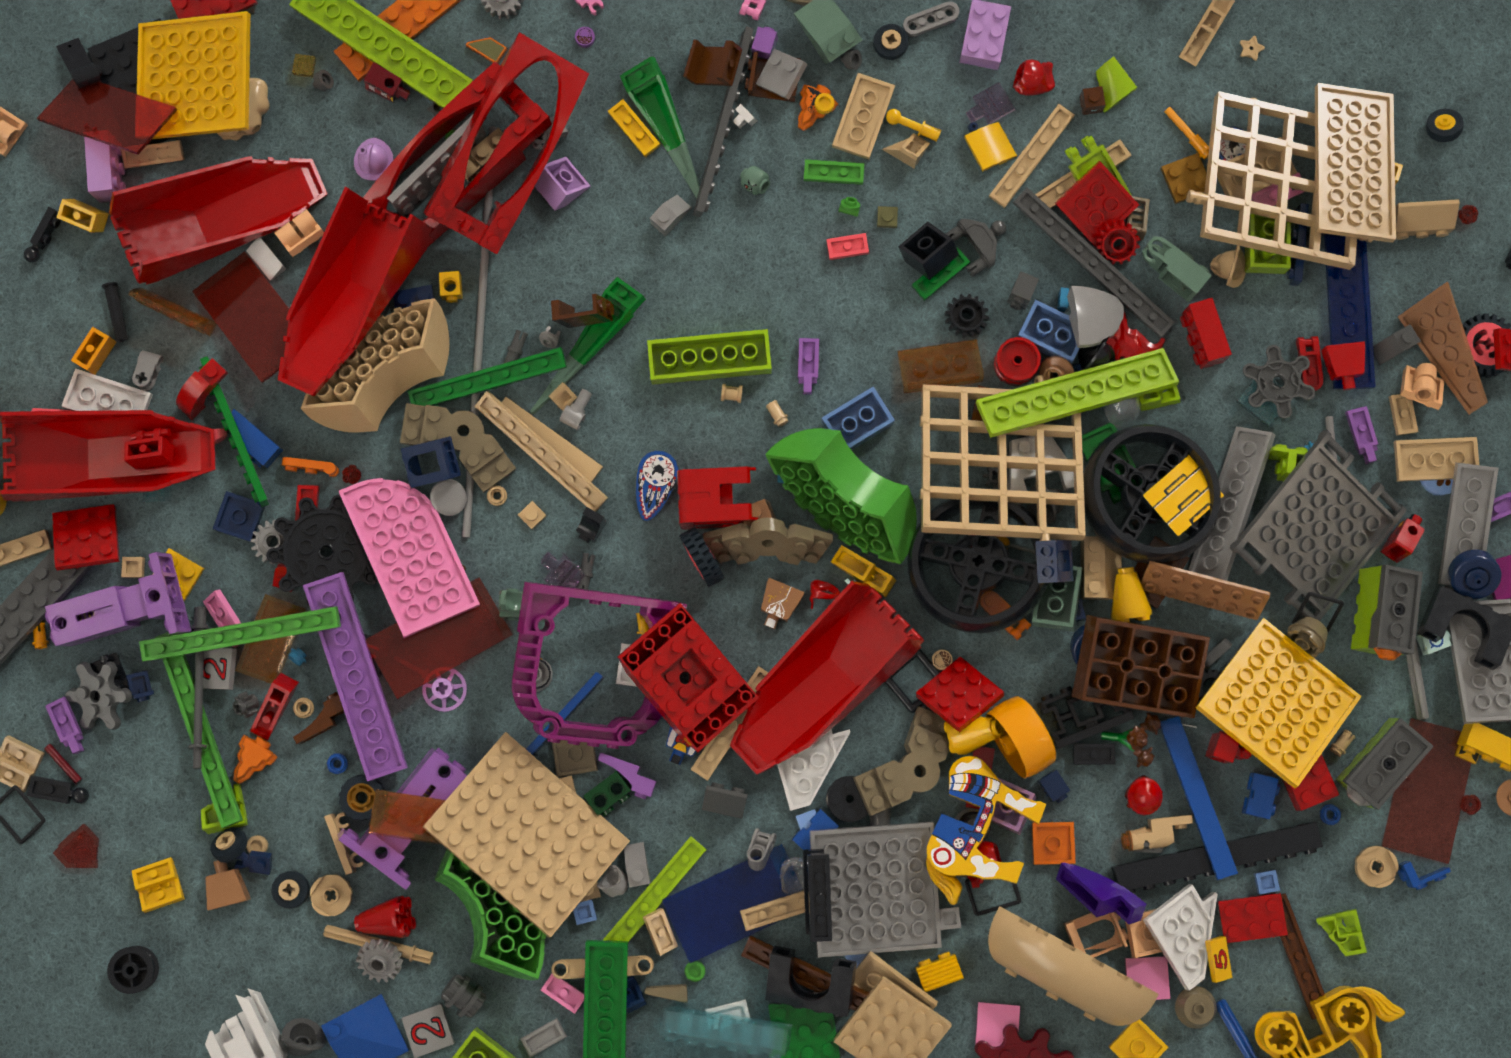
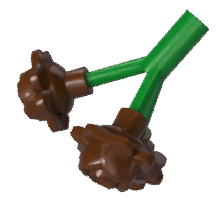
M1146 712L1145 722L1139 724V726H1134L1133 729L1122 733L1103 731L1101 734L1102 740L1119 741L1133 751V754L1137 757V768L1140 766L1148 767L1155 757L1151 753L1153 747L1142 750L1148 742V735L1145 733V730L1158 735V729L1161 728V721L1158 716L1150 715L1149 712Z

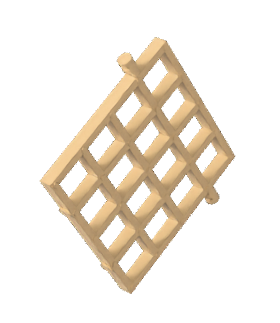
M1218 92L1214 97L1205 193L1189 190L1186 197V202L1203 205L1200 237L1350 270L1355 266L1357 239L1369 243L1373 240L1346 236L1344 256L1320 251L1321 233L1316 232L1315 178L1313 181L1290 175L1292 155L1315 160V147L1293 142L1295 122L1315 126V113L1259 101L1257 98H1246ZM1224 106L1249 111L1247 131L1222 126ZM1259 114L1284 119L1282 139L1258 134ZM1221 139L1246 144L1244 165L1219 159ZM1256 147L1281 152L1279 173L1254 167ZM1217 172L1242 177L1241 198L1215 193ZM1253 180L1278 185L1276 206L1251 201ZM1289 188L1313 193L1312 214L1287 209ZM1214 206L1239 211L1237 233L1212 227ZM1250 214L1275 219L1273 240L1248 235ZM1286 222L1310 227L1309 248L1284 243Z
M1043 375L1034 378V383L1045 381ZM923 384L922 416H920L919 424L922 427V489H920L919 498L922 499L921 532L1040 539L1039 541H1049L1050 539L1084 540L1086 533L1081 413L1072 415V426L1042 423L1006 433L1007 435L1035 436V457L1006 456V434L997 436V455L968 454V432L988 433L983 421L968 420V399L977 400L1013 389ZM930 397L959 399V420L930 418ZM930 430L959 432V453L930 452ZM1044 437L1072 438L1073 459L1045 458ZM930 464L959 465L960 487L930 486ZM968 466L998 468V489L969 488ZM1007 468L1036 470V492L1007 490ZM1045 470L1074 472V494L1046 492ZM930 498L960 500V522L930 521ZM969 500L998 502L999 524L969 523ZM1007 502L1037 504V526L1008 525ZM1046 504L1075 506L1076 528L1047 527Z

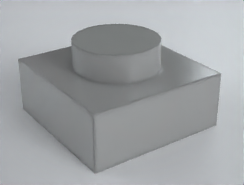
M959 907L939 909L941 930L961 928Z

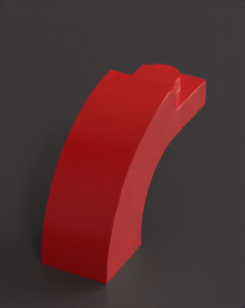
M212 358L199 372L195 371L182 386L176 399L177 407L189 419L193 420L206 407L204 402L208 394L228 372Z

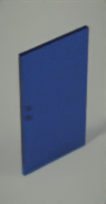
M781 844L773 848L767 864L762 870H752L749 867L748 860L664 898L662 902L688 961L692 963L777 923H770L746 931L740 910L803 891ZM755 856L752 859L759 860L761 859V857Z

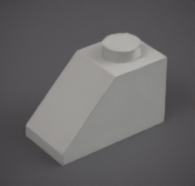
M676 195L664 202L650 217L651 225L666 237L692 207Z
M644 842L626 845L624 856L629 888L650 884L651 879Z

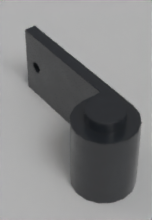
M79 38L56 46L78 89L102 81L101 76L104 75L100 66L94 65L91 62Z

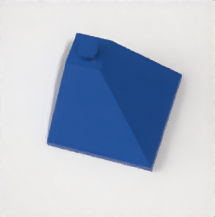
M382 994L321 1025L330 1046L338 1058H396L409 1051Z

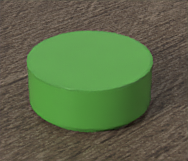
M698 960L690 961L685 967L687 979L693 982L700 981L706 971L704 964Z

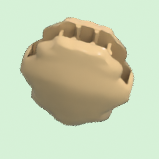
M249 78V130L217 133L222 139L237 141L244 135H253L260 130L262 116L267 113L270 107L268 86L264 80Z

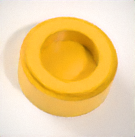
M821 93L816 97L815 109L817 112L829 114L834 109V98L830 94Z

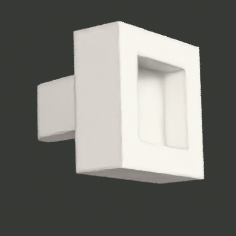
M742 104L735 109L739 114L733 122L740 129L746 123L753 126L757 122Z

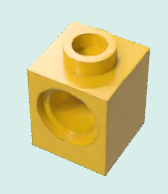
M439 272L440 297L442 300H446L447 303L458 302V299H463L462 276L460 272ZM455 284L456 288L453 291H446L448 285Z

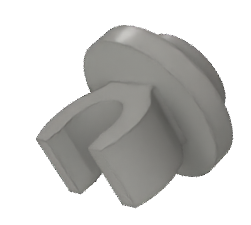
M548 326L539 335V340L543 346L555 348L558 345L560 331H557L554 335L550 332L551 327Z

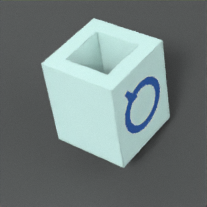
M1446 630L1444 637L1436 643L1421 635L1416 636L1423 655L1452 646L1450 642L1451 635L1448 630Z

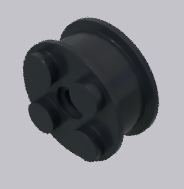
M855 776L838 778L830 785L826 795V802L830 812L836 818L846 822L861 820L868 814L853 777ZM848 795H851L853 797V801L851 803H848L846 801V797Z
M131 946L117 951L110 959L107 968L108 979L111 985L119 992L125 994H134L148 989L156 981L159 973L157 957L150 949L143 946Z

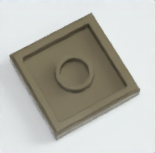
M560 740V743L552 742L557 777L598 771L595 747L588 746L587 742H580V745L568 744V740Z

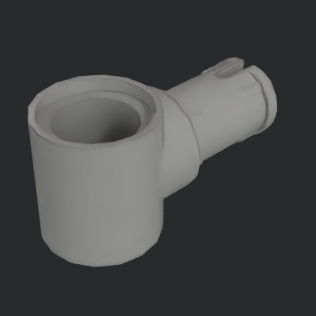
M582 389L574 404L572 403L570 406L567 405L559 421L579 430L581 427L579 424L586 417L584 409L592 394Z

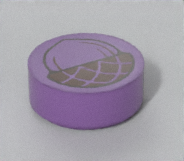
M581 27L575 33V40L580 47L588 48L593 45L595 35L591 28Z

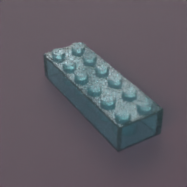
M669 1005L662 1012L659 1036L665 1037L664 1040L677 1042V1039L685 1040L686 1044L698 1045V1042L706 1043V1047L718 1048L720 1045L727 1046L729 1051L738 1052L740 1049H746L749 1054L760 1055V1052L769 1053V1057L781 1058V1055L785 1056L789 1051L792 1024Z

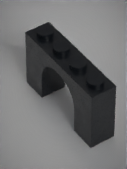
M1441 586L1435 590L1417 634L1436 643L1444 637L1453 615H1467L1479 624L1482 631V642L1474 661L1491 670L1501 666L1511 642V617L1493 611V608L1490 606L1476 603L1473 598L1462 596L1450 587Z
M774 946L770 954L765 1000L771 1001L774 1004L791 1005L797 1009H811L816 1013H831L836 1017L848 1016L852 1005L856 961L836 958L832 966L830 986L821 992H810L799 986L794 978L795 949Z

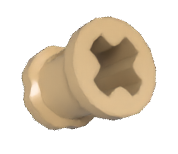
M722 384L721 401L732 400L741 403L743 385L734 387Z

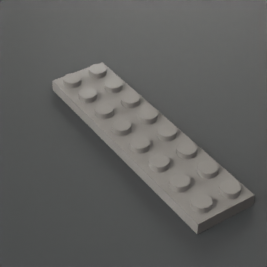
M1236 426L1219 477L1220 491L1224 495L1221 498L1219 516L1207 540L1194 552L1188 571L1228 580L1236 553L1230 549V545L1244 532L1269 457V451L1275 438L1273 432Z

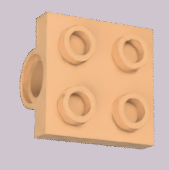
M0 107V154L6 157L28 124Z
M306 209L274 233L290 255L294 257L313 242L319 240L323 236L324 231Z
M1422 363L1417 368L1406 365L1403 370L1400 395L1409 400L1424 404L1427 407L1439 410L1443 402L1444 380L1437 377V368L1431 363Z

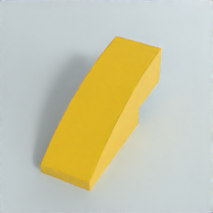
M842 545L831 560V563L861 583L869 584L885 598L896 582L892 575Z

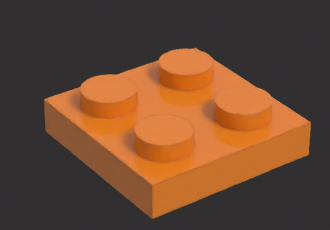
M1041 822L1039 825L1031 823L1033 865L1061 864L1063 862L1076 864L1074 822Z

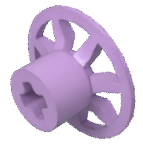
M440 667L430 672L425 678L422 687L423 697L426 703L433 709L443 712L451 711L464 701L467 693V684L464 677L457 670L449 667ZM440 671L451 672L447 679L442 678L439 674ZM436 674L437 680L433 684H427L430 677ZM454 674L460 678L462 684L453 685L451 681ZM426 687L431 688L434 694L430 699L427 697ZM463 687V694L459 699L453 692L455 689ZM440 698L442 700V708L435 706L431 702ZM448 698L457 701L455 705L446 708Z

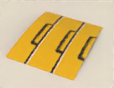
M1190 455L1143 494V497L1177 536L1181 535L1210 509V492L1201 468Z

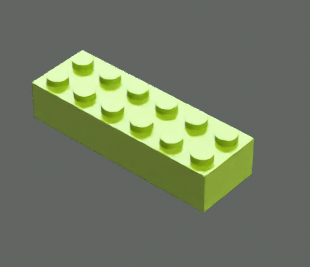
M768 329L647 340L652 385L772 374Z

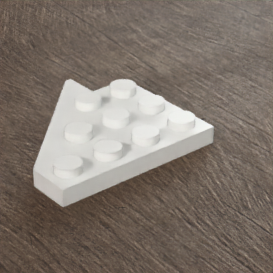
M831 729L814 745L777 765L790 811L811 805L847 740L850 729L835 734L832 733Z
M1192 884L1185 886L1143 919L1185 990L1189 991L1205 979L1208 961L1205 941L1211 939L1218 895L1216 892H1211L1201 899Z

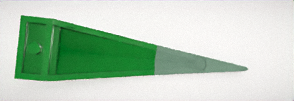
M651 56L620 75L627 94L649 123L697 199L700 185L665 76L662 75L655 57Z
M615 278L601 296L611 301L614 306L613 321L585 326L565 360L567 368L557 372L531 409V414H535L550 400L548 396L562 382L566 384L634 317L633 313L646 300L642 294L620 278Z

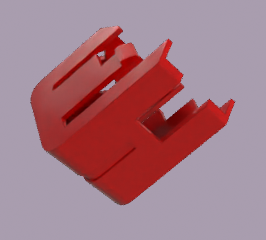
M756 467L678 470L680 529L689 530L693 527H696V529L725 528L740 524L741 521L757 520L758 517H752V503L733 504L732 484L751 483L750 471H756Z

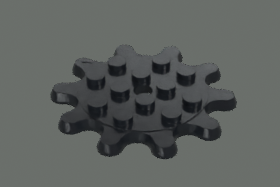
M340 495L334 496L329 507L326 509H318L313 500L308 497L302 498L299 501L301 516L298 520L289 521L281 517L274 522V528L283 535L284 543L280 547L269 549L266 557L269 562L282 563L287 569L286 575L279 581V588L284 592H290L295 587H303L305 584L344 572L354 601V594L352 592L354 583L361 581L368 585H374L378 580L374 571L368 565V557L349 515L345 512V506ZM325 546L332 549V555L329 557H324L320 553V550Z

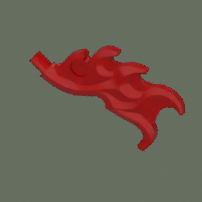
M1124 312L1118 331L1113 337H1108L1106 343L1114 349L1115 360L1118 361L1120 357L1128 358L1161 349L1165 339L1161 338L1158 343L1152 344L1137 329L1132 330L1128 327Z

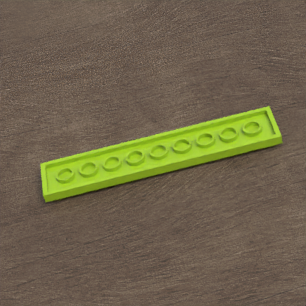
M292 0L289 4L292 9L370 61L402 79V82L441 108H444L473 81L353 0Z
M1164 348L980 398L976 400V405L989 436L992 438L1178 385L1179 380Z

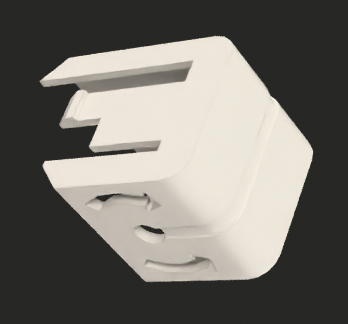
M248 989L251 997L247 996L244 998L236 995L243 1010L237 1015L245 1031L236 1015L226 1020V1024H222L220 1032L214 1035L212 1030L209 1031L205 1043L211 1058H286L288 1056L287 1047L281 1041V1034L261 992Z

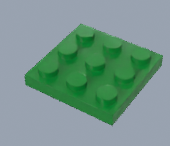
M768 1004L777 1058H840L839 1046L834 1043V1038L837 1034L833 1014L826 1012L816 1013L806 1008L797 1009L787 1004Z

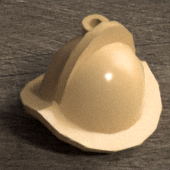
M1237 245L1235 250L1217 255L1210 263L1212 272L1216 276L1227 280V286L1235 288L1239 287L1243 282L1246 274L1245 257L1240 246Z

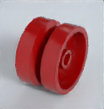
M1014 337L1006 340L1000 346L994 358L993 367L996 375L1002 382L1012 386H1020L1026 384L1034 377L1040 366L1041 355L1038 347L1032 341L1023 337Z

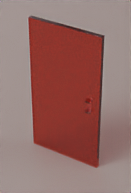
M72 79L37 119L40 122L139 155L175 114L177 108L101 82L78 89Z
M244 251L192 292L261 383H263L279 371L280 359L284 357L286 342L283 341V336H287L288 321L286 316L289 308Z
M480 577L470 582L480 606L406 638H403L396 622L365 639L371 655L397 699L513 635L505 620L499 616L500 612Z
M1410 718L1409 725L1434 747L1394 791L1382 846L1449 864L1471 763L1454 756L1459 746L1457 741L1461 731Z

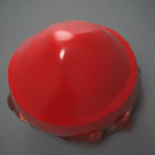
M1141 775L1130 784L1125 792L1126 806L1142 816L1150 815L1160 808L1163 791L1155 780Z

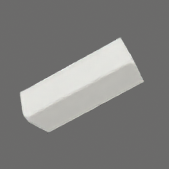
M261 237L255 239L246 250L270 281L286 270Z

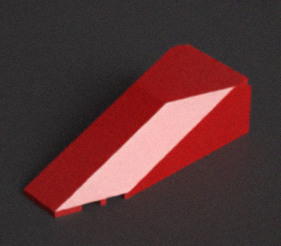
M252 156L114 191L112 192L109 214L115 230L119 231L117 235L123 249L130 248L124 252L130 266H137L132 269L137 283L145 282L148 285L280 229L306 209L308 210L324 199L328 194L313 159L289 158V161L274 160L273 157H268L267 160L252 159Z
M344 188L286 316L288 328L287 336H283V341L286 343L284 357L280 359L278 381L312 396L319 392L358 347L427 250L432 239L429 236L432 230L429 225L412 214L408 218L404 216L399 217V214L382 209V207L370 203L351 189Z
M152 410L0 412L2 439H11V442L2 443L3 459H11V462H3V479H12V482L3 483L4 490H0L3 501H35L153 492L215 471L214 429L181 421L172 416L168 417L158 414ZM160 427L163 429L170 428L171 436L165 437V439L174 445L173 464L135 470L124 461V443L131 441V434L137 433L140 430H146L147 432L154 431L155 428Z
M851 581L756 686L755 690H757L756 694L759 698L747 708L748 711L742 724L738 725L730 746L757 775L814 745L910 660L921 648L920 645L924 640L914 628L910 629L907 633L906 631L911 625L900 614L892 618L896 610L886 600L879 604L883 597L869 584Z

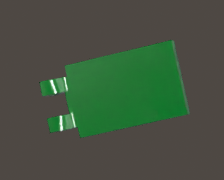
M1113 422L1082 435V454L1086 462L1095 448L1105 438L1117 431ZM1125 445L1113 452L1136 468ZM1114 467V471L1120 475V471ZM1101 476V492L1108 491L1113 504L1121 501V494L1118 490L1120 488ZM1131 479L1132 484L1137 486L1136 481Z

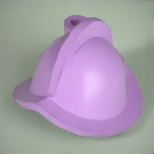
M378 138L367 139L361 143L355 153L354 167L357 174L366 180H377L393 161L392 151L384 141Z

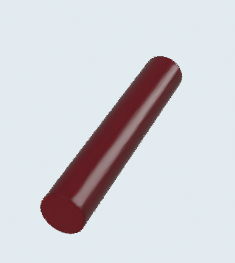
M51 744L44 748L75 784L82 780L78 773Z

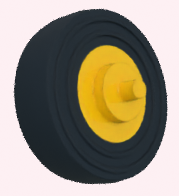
M1439 109L1429 115L1426 122V131L1429 137L1435 141L1450 142L1461 135L1464 121L1460 113L1455 110Z

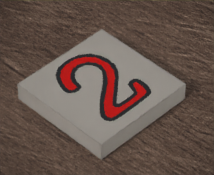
M219 648L204 651L203 689L233 690L237 649Z
M442 1003L401 1018L414 1058L455 1044Z

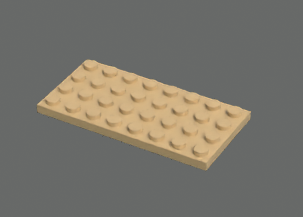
M1318 83L1315 86L1316 232L1391 243L1396 240L1393 94Z

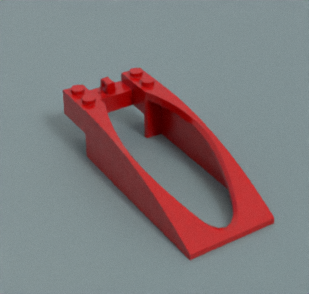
M519 32L441 173L443 178L425 208L424 214L473 240L489 251L498 254L545 168L575 107L589 73ZM543 60L548 61L555 67L558 78L557 103L550 135L522 186L504 204L498 201L494 202L496 208L486 224L454 206L464 189L467 163L475 138L489 111L508 86L532 64Z
M495 61L454 97L407 144L363 198L372 204L382 207V209H387L389 203L387 197L393 192L399 176L470 112L476 111L500 65ZM514 81L502 93L499 99L518 118L504 130L499 143L486 164L460 194L454 206L466 213L526 160L523 150L552 125L549 116ZM430 217L422 220L432 228L429 235L432 237L429 246L449 229V227Z

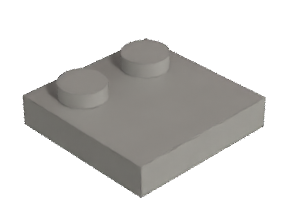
M773 49L756 85L789 100L808 64Z

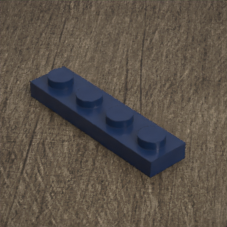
M1301 203L1294 211L1308 214L1309 204ZM1295 224V229L1293 228L1291 231V240L1294 241L1293 245L1305 248L1307 226ZM1291 257L1292 264L1287 272V279H1290V285L1298 286L1303 279L1304 260Z

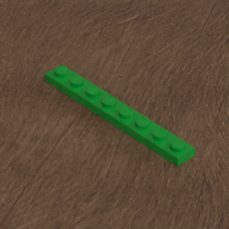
M560 347L409 390L408 395L411 404L435 406L565 369L567 365L563 349Z
M208 356L200 359L202 366L199 367L200 370L209 362ZM218 383L210 392V396L215 395L217 401L213 403L217 413L222 412L224 417L221 420L225 431L229 430L232 437L228 439L232 449L237 448L239 455H236L240 467L244 466L246 469V473H243L247 485L252 484L254 491H251L254 502H259L261 508L269 505L267 497Z

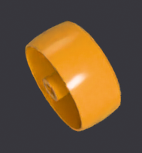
M1014 696L1001 702L986 714V717L995 718L1004 728V734L994 741L1009 765L1020 777L1026 779L1034 776L1056 761V750L1051 736L1041 718L1025 699Z

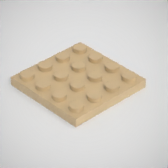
M882 976L835 1036L834 1043L856 1058H927L952 1027V1024Z

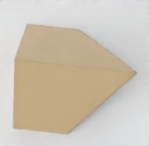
M913 133L908 139L882 150L910 167L915 168L930 143Z

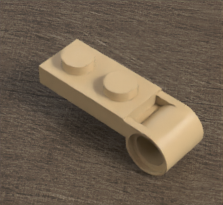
M499 127L471 150L465 179L468 182H471L472 178L481 171L503 135Z

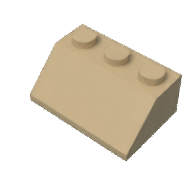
M1459 200L1398 203L1396 205V239H1407L1409 236L1415 235L1416 238H1426L1432 234H1436V237L1448 236L1456 226Z
M1085 536L1084 540L1081 541V567L1083 570L1081 599L1113 600L1116 574H1118L1117 569L1122 568V556L1113 552L1097 536Z

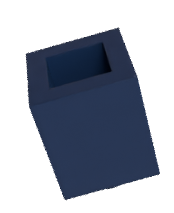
M1053 770L1037 781L1050 802L1056 800L1059 803L1068 797L1066 793L1070 789L1057 770Z

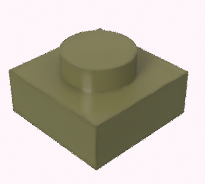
M878 206L877 227L897 228L898 207Z

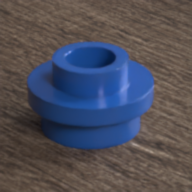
M336 753L328 758L327 767L330 772L341 774L347 769L348 760L343 754ZM336 760L341 761L339 768H336L334 765Z
M1333 804L1323 806L1320 810L1322 822L1327 825L1338 823L1341 818L1340 809ZM1328 811L1333 812V817L1331 819L1327 817Z

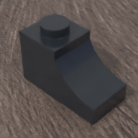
M586 507L581 522L576 529L577 533L580 534L578 538L586 543L590 541L595 543L607 524L605 517Z

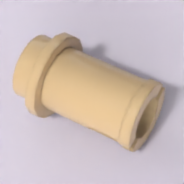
M777 400L766 405L774 419V425L781 427L788 422V415L784 414Z
M1345 729L1337 741L1331 744L1330 750L1339 757L1342 754L1345 755V750L1356 738L1355 735Z

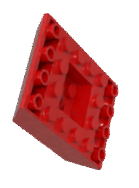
M681 603L677 604L617 656L626 674L678 736L696 752L703 749L759 698ZM682 672L688 673L690 677L687 684L681 683L679 679Z

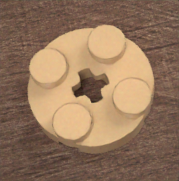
M1369 846L1356 856L1355 872L1360 881L1365 885L1383 888L1394 881L1399 866L1395 855L1390 850L1380 846ZM1374 861L1381 864L1378 873L1376 870H1372Z
M323 876L317 879L311 887L312 907L320 915L337 916L345 912L350 906L353 890L349 882L342 876ZM334 890L336 899L328 901L327 891L331 892Z

